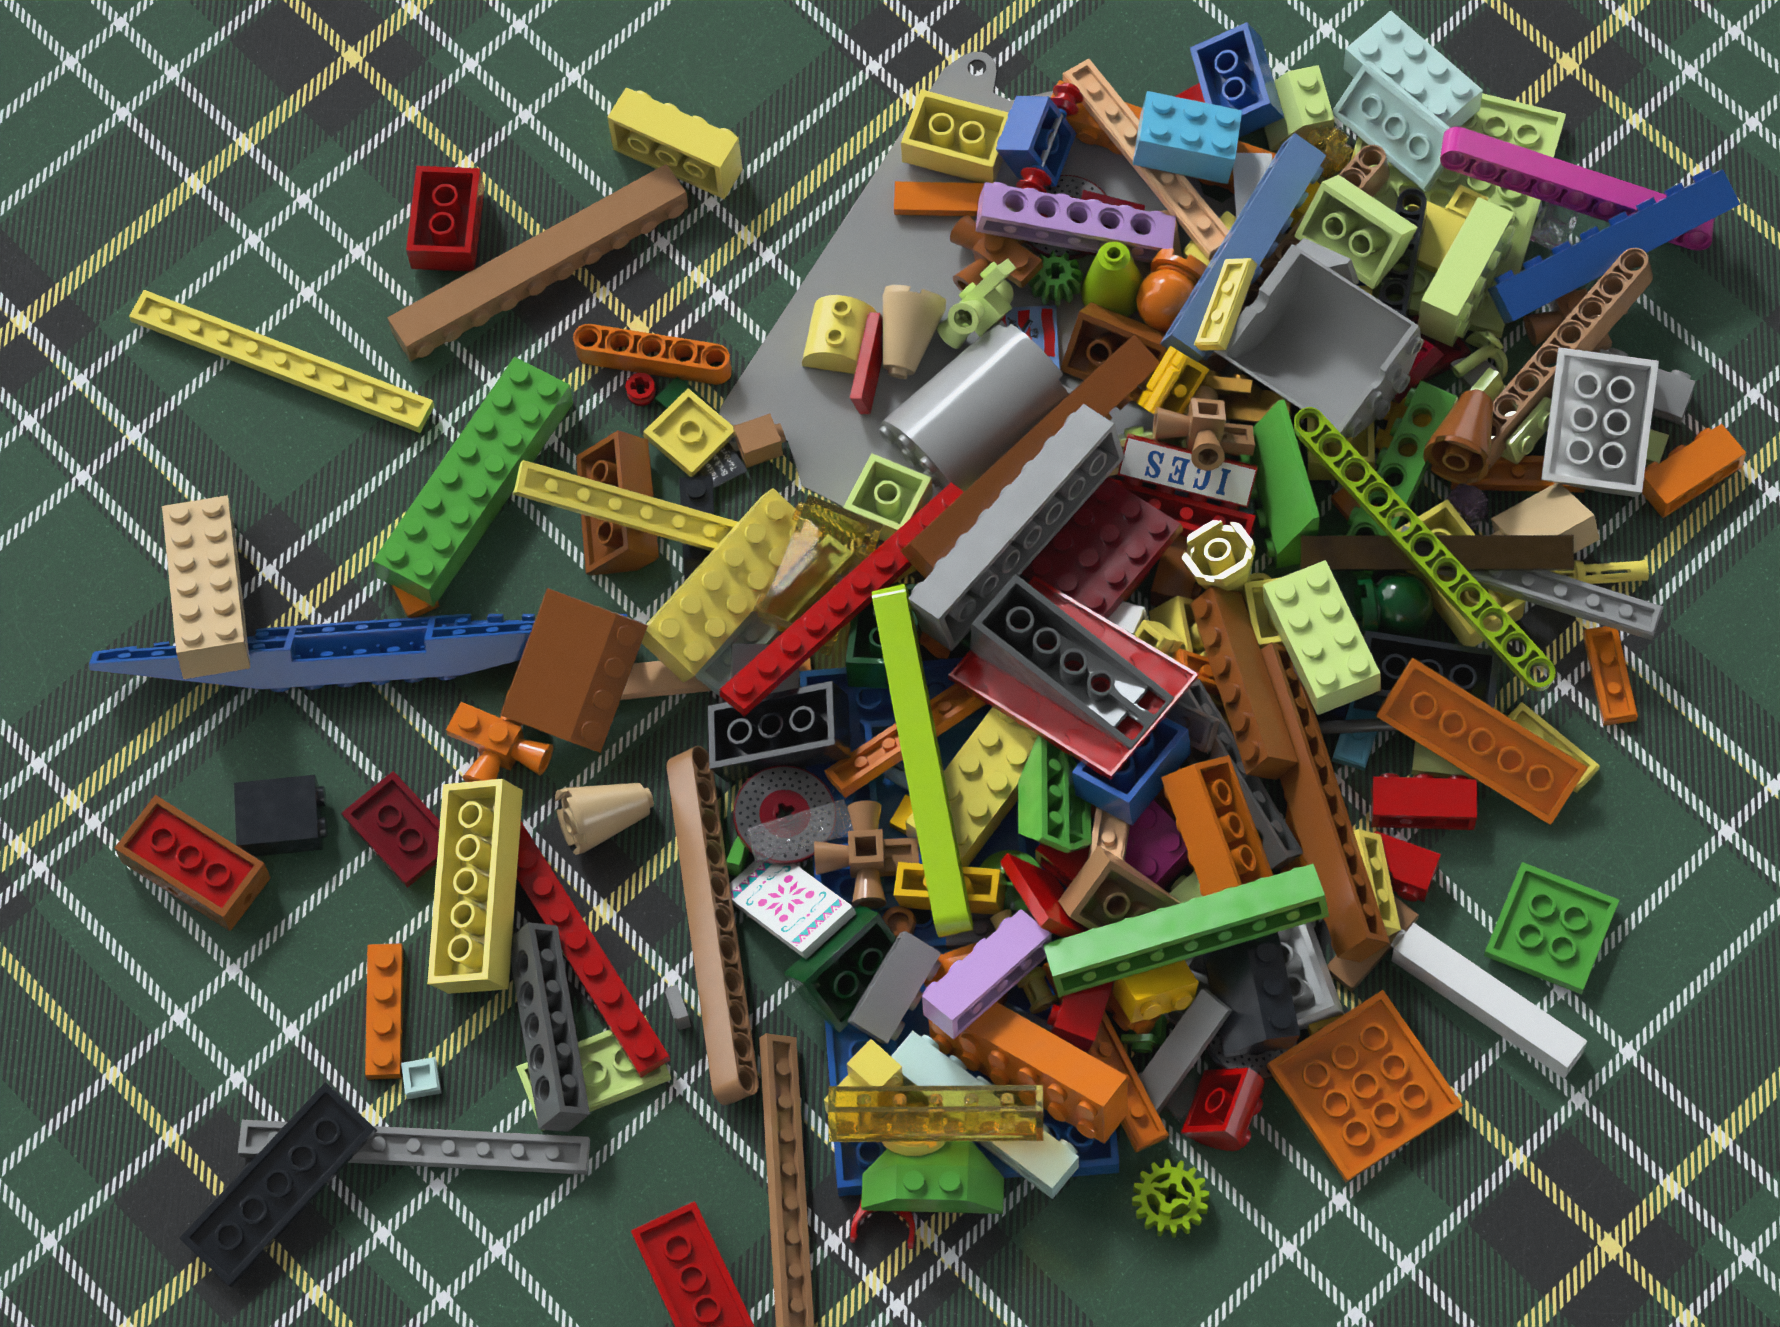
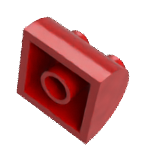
M1250 1068L1204 1070L1181 1133L1198 1143L1225 1151L1240 1150L1249 1142L1251 1131L1248 1128L1252 1117L1259 1113L1263 1105V1100L1260 1098L1265 1085L1263 1078Z

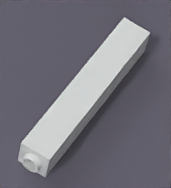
M1413 923L1407 932L1402 929L1394 938L1391 947L1394 948L1391 961L1565 1079L1584 1053L1587 1040L1417 924Z

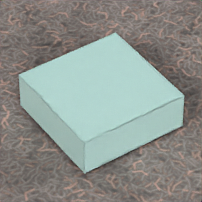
M436 1057L401 1063L407 1099L441 1093Z

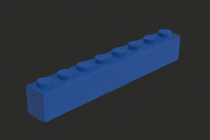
M1708 168L1692 176L1694 183L1684 187L1681 182L1665 190V198L1656 202L1654 197L1636 205L1638 212L1627 216L1626 212H1622L1607 220L1610 225L1609 227L1599 231L1598 227L1595 226L1579 234L1581 241L1572 246L1568 240L1552 248V256L1542 260L1539 255L1523 263L1525 270L1515 275L1512 270H1509L1495 277L1496 285L1487 290L1504 324L1513 322L1604 275L1627 249L1639 248L1647 253L1740 205L1724 170L1712 173L1711 169Z

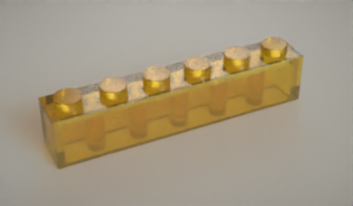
M1043 1085L829 1086V1142L1044 1141Z

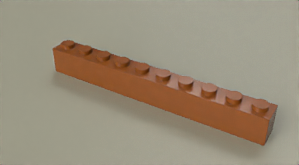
M1134 334L900 552L926 579L933 571L937 561L949 554L955 547L958 538L962 534L967 533L976 524L979 515L994 504L999 498L1002 489L1012 484L1020 475L1023 466L1040 453L1047 439L1058 433L1071 413L1076 412L1085 404L1106 419L1111 420L1112 416L1109 412L1115 407L1119 410L1123 409L1134 398L1131 392L1137 386L1143 390L1160 362Z
M1271 642L1261 649V653L1298 760L1296 765L1280 777L1284 798L1288 803L1293 818V827L1298 834L1303 849V858L1307 865L1314 864L1325 894L1329 917L1323 919L1329 930L1332 948L1337 958L1360 963L1388 945L1390 941L1312 703L1285 646Z

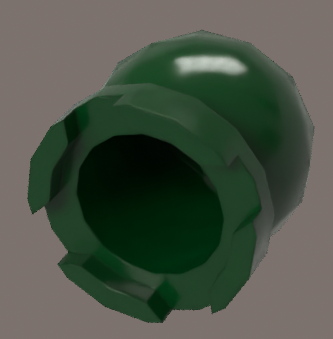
M1402 572L1384 576L1376 584L1372 583L1369 575L1354 578L1355 584L1360 587L1354 588L1356 620L1363 621L1364 632H1361L1363 637L1365 631L1378 633L1381 631L1385 634L1410 637L1421 632L1429 623L1433 615L1434 599L1431 589L1423 579L1411 573Z

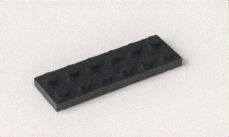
M325 1082L179 1239L226 1284L232 1287L378 1130Z

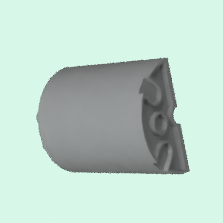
M1292 244L1260 287L1259 295L1255 302L1250 306H1246L1238 317L1227 349L1214 350V352L1298 408L1313 407L1318 409L1344 437L1354 438L1376 419L1382 420L1389 412L1390 402L1395 395L1402 393L1410 382L1408 374L1417 353L1423 346L1424 340L1421 338L1419 325Z
M1000 320L880 423L878 431L886 442L890 445L895 442L902 449L900 451L901 455L911 466L917 464L925 469L922 474L932 477L933 488L939 486L943 490L952 482L962 491H965L1066 398L1073 389L1064 386L1060 382L1059 378L1063 376L1062 372L1033 340L1014 325L1010 324L1007 327Z

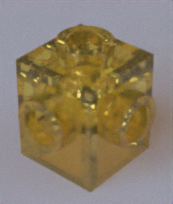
M1321 125L1319 128L1312 130L1305 139L1326 155L1320 165L1324 168L1320 176L1328 179L1336 171L1342 170L1350 161L1349 156L1354 151L1347 143L1350 138L1336 126L1330 129Z

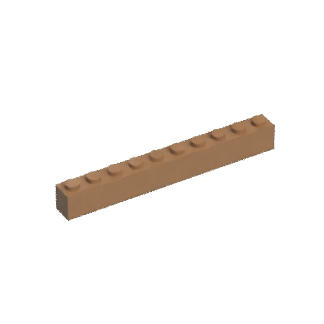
M665 164L387 317L391 332L410 362L418 357H426L434 348L443 343L458 339L463 332L474 326L478 327L485 324L490 317L501 311H508L514 308L519 301L530 295L534 296L541 293L546 286L557 280L568 278L575 270L582 266L597 262L602 255L609 251L620 249L629 240L640 234L651 232L658 224L665 220L680 216L688 208L686 191L668 165Z

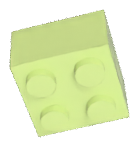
M871 453L843 507L845 525L886 541L931 500L933 496L932 477Z

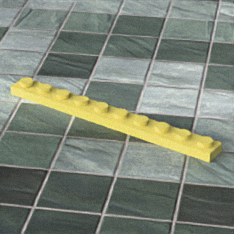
M143 290L129 315L131 322L418 433H421L434 408V403L431 399L146 290Z

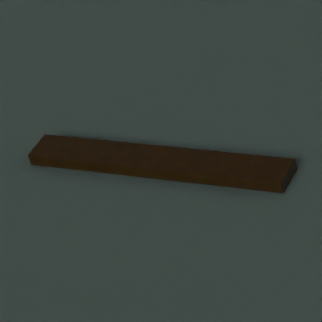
M1435 535L1467 571L1574 570V535ZM1301 536V569L1326 560L1331 571H1420L1389 536ZM1420 541L1414 546V551L1419 556L1426 557L1433 552V547L1429 542ZM1442 566L1438 569V571L1454 570L1450 566Z

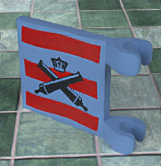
M1056 305L1012 307L1001 319L1007 327L1012 324L1025 333L1060 370Z

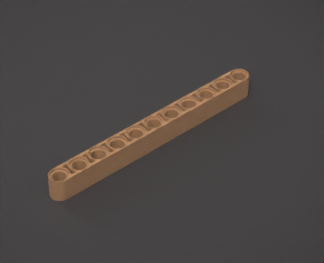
M695 746L670 758L667 762V774L711 1086L716 1100L722 1105H730L755 1094L759 1088L714 773L709 769L708 752L701 746Z

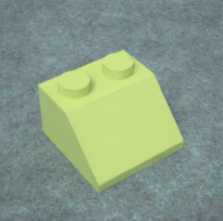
M1319 65L1288 71L1276 79L1274 83L1284 118L1264 127L1270 151L1279 150L1281 145L1294 133L1309 143L1333 139L1334 116Z

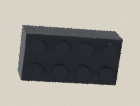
M1365 631L1363 638L1381 673V690L1355 700L1353 708L1378 712L1412 657L1493 708L1495 707L1500 657L1494 650Z
M833 681L770 693L745 716L727 702L708 706L709 769L724 781L730 782L750 778L757 772L773 766L786 765L802 768L851 758L848 694Z

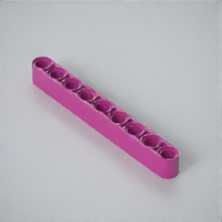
M1451 127L1443 135L1440 162L1444 168L1606 222L1622 212H1626L1627 216L1638 212L1636 205L1654 197L1657 202L1666 197L1665 194L1466 128ZM1714 218L1668 242L1696 251L1707 249L1712 243Z

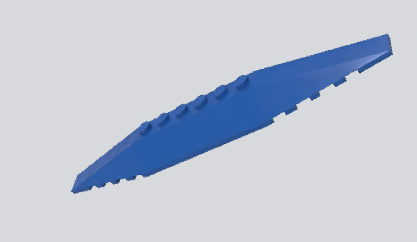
M455 614L255 629V636L247 637L250 668L183 679L176 646H170L169 641L153 643V648L137 649V646L95 651L90 659L89 669L93 671L253 689H271L273 692H283L291 687L303 686L305 689L314 690L331 684H337L339 687H351L359 682L383 685L391 680L404 679L405 682L414 683L430 677H437L439 680H451L458 675H465L520 660L535 622V614H523L522 620H504V614H488L487 620H471V614Z

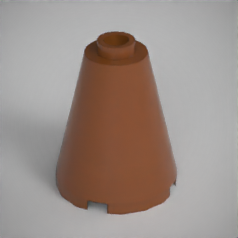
M1474 389L1462 393L1425 445L1423 454L1425 463L1428 459L1432 464L1431 470L1448 481L1467 484L1468 479L1477 478L1476 482H1478L1488 473L1491 456L1493 401L1484 391Z

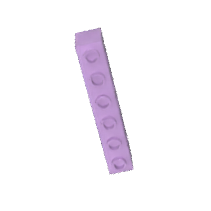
M985 182L979 197L975 232L1098 253L1099 249L1108 242H1120L1129 249L1134 260L1152 263L1158 251L1161 249H1173L1176 216L1166 215L1161 211L1149 212L1138 210L1128 205L1116 206L1105 204L1095 199L1082 200L1071 198L1066 194H1049L1039 192L1034 188L1010 187L1001 182ZM1008 207L1015 209L1017 212L1010 211ZM1039 213L1046 214L1049 218L1043 217ZM1071 219H1076L1080 223H1075ZM1103 225H1108V226H1110L1112 229H1108V228L1104 227ZM1134 230H1138L1144 235L1138 234Z

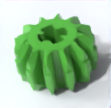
M1054 250L1050 253V258L1040 254L1039 258L1042 259L1043 268L1028 282V285L1032 287V295L1034 298L1042 297L1044 306L1050 300L1054 301L1057 308L1062 299L1071 303L1073 294L1080 293V283L1083 281V273L1081 270H1078L1079 263L1077 259L1069 261L1067 252L1061 257H1056Z

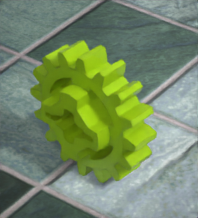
M1165 1159L1164 1168H1159L1154 1162L1151 1164V1174L1144 1171L1140 1173V1179L1143 1184L1134 1183L1133 1191L1139 1195L1132 1197V1206L1140 1207L1136 1211L1137 1219L1147 1218L1145 1229L1148 1230L1155 1225L1157 1226V1236H1162L1166 1229L1170 1230L1172 1238H1176L1177 1229L1182 1228L1186 1234H1189L1191 1222L1197 1226L1201 1224L1202 1218L1198 1213L1207 1214L1208 1205L1203 1202L1209 1200V1191L1201 1190L1205 1186L1204 1178L1195 1180L1197 1170L1195 1167L1185 1171L1184 1161L1180 1160L1177 1167H1171L1170 1160ZM1169 1178L1161 1183H1157L1161 1179ZM1183 1182H1185L1191 1188L1194 1197L1192 1196V1193L1185 1191L1182 1185ZM1169 1194L1176 1195V1199H1173L1172 1203L1165 1202V1198H1168ZM1147 1200H1149L1150 1204L1156 1206L1159 1211L1158 1215L1151 1210ZM1181 1213H1182V1214H1185L1184 1216H1182V1217H1180V1218L1172 1219L1173 1217H1175V1216H1177V1215H1179V1214H1181Z

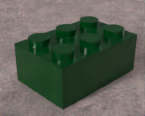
M892 583L889 587L901 585V583ZM906 584L909 596H911V592L917 584ZM873 601L850 622L845 662L848 687L889 688ZM913 611L919 641L922 631Z

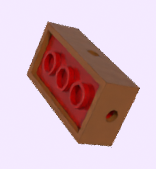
M157 795L151 799L114 847L124 865L228 931L233 929L271 878L262 861Z

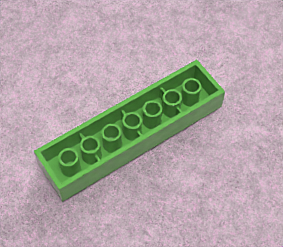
M514 356L373 559L378 579L396 586L430 604L432 607L436 605V601L440 599L514 491L520 463L523 460L533 463L573 405L570 384Z

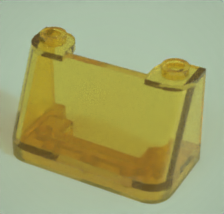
M810 494L805 503L799 501L792 520L797 522L795 531L768 593H760L753 611L759 613L757 620L783 633L874 552L884 525ZM841 630L817 652L830 656Z

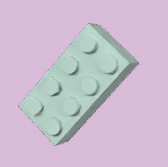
M1389 11L1345 49L1343 69L1353 78L1365 61L1372 62L1450 128L1462 126L1480 110L1483 90L1392 11Z

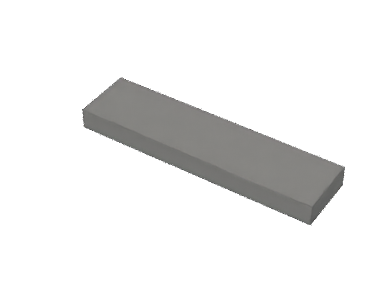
M1202 989L1139 1077L1158 1115L1233 1011L1207 989Z

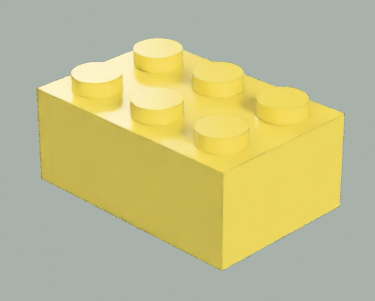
M921 89L901 141L902 162L979 183H994L1003 162V158L996 151V147L1008 119V112Z

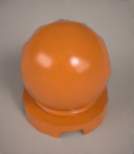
M1171 248L1161 249L1156 253L1151 263L1153 273L1149 274L1140 284L1136 297L1139 316L1149 327L1162 332L1169 330L1207 268L1202 261L1190 254L1187 259L1173 255L1175 249Z

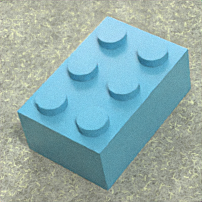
M1147 91L1140 114L1132 165L1228 184L1236 157L1242 110Z

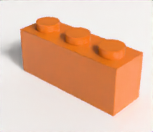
M1722 423L1712 430L1711 428H1706L1686 447L1684 445L1676 447L1670 452L1667 459L1661 463L1653 462L1645 468L1642 494L1660 516L1664 518L1742 468L1746 451Z

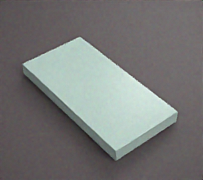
M1365 61L1332 110L1333 115L1368 145L1382 147L1388 162L1424 192L1430 191L1445 169L1440 162L1444 132L1450 127L1372 62Z

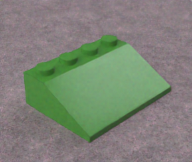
M1284 399L1277 401L1253 427L1255 441L1253 456H1238L1241 462L1257 465L1258 470L1250 499H1256L1259 508L1255 509L1257 525L1259 529H1265L1267 536L1263 540L1265 552L1268 558L1273 557L1276 569L1301 563V536H1318L1320 520Z

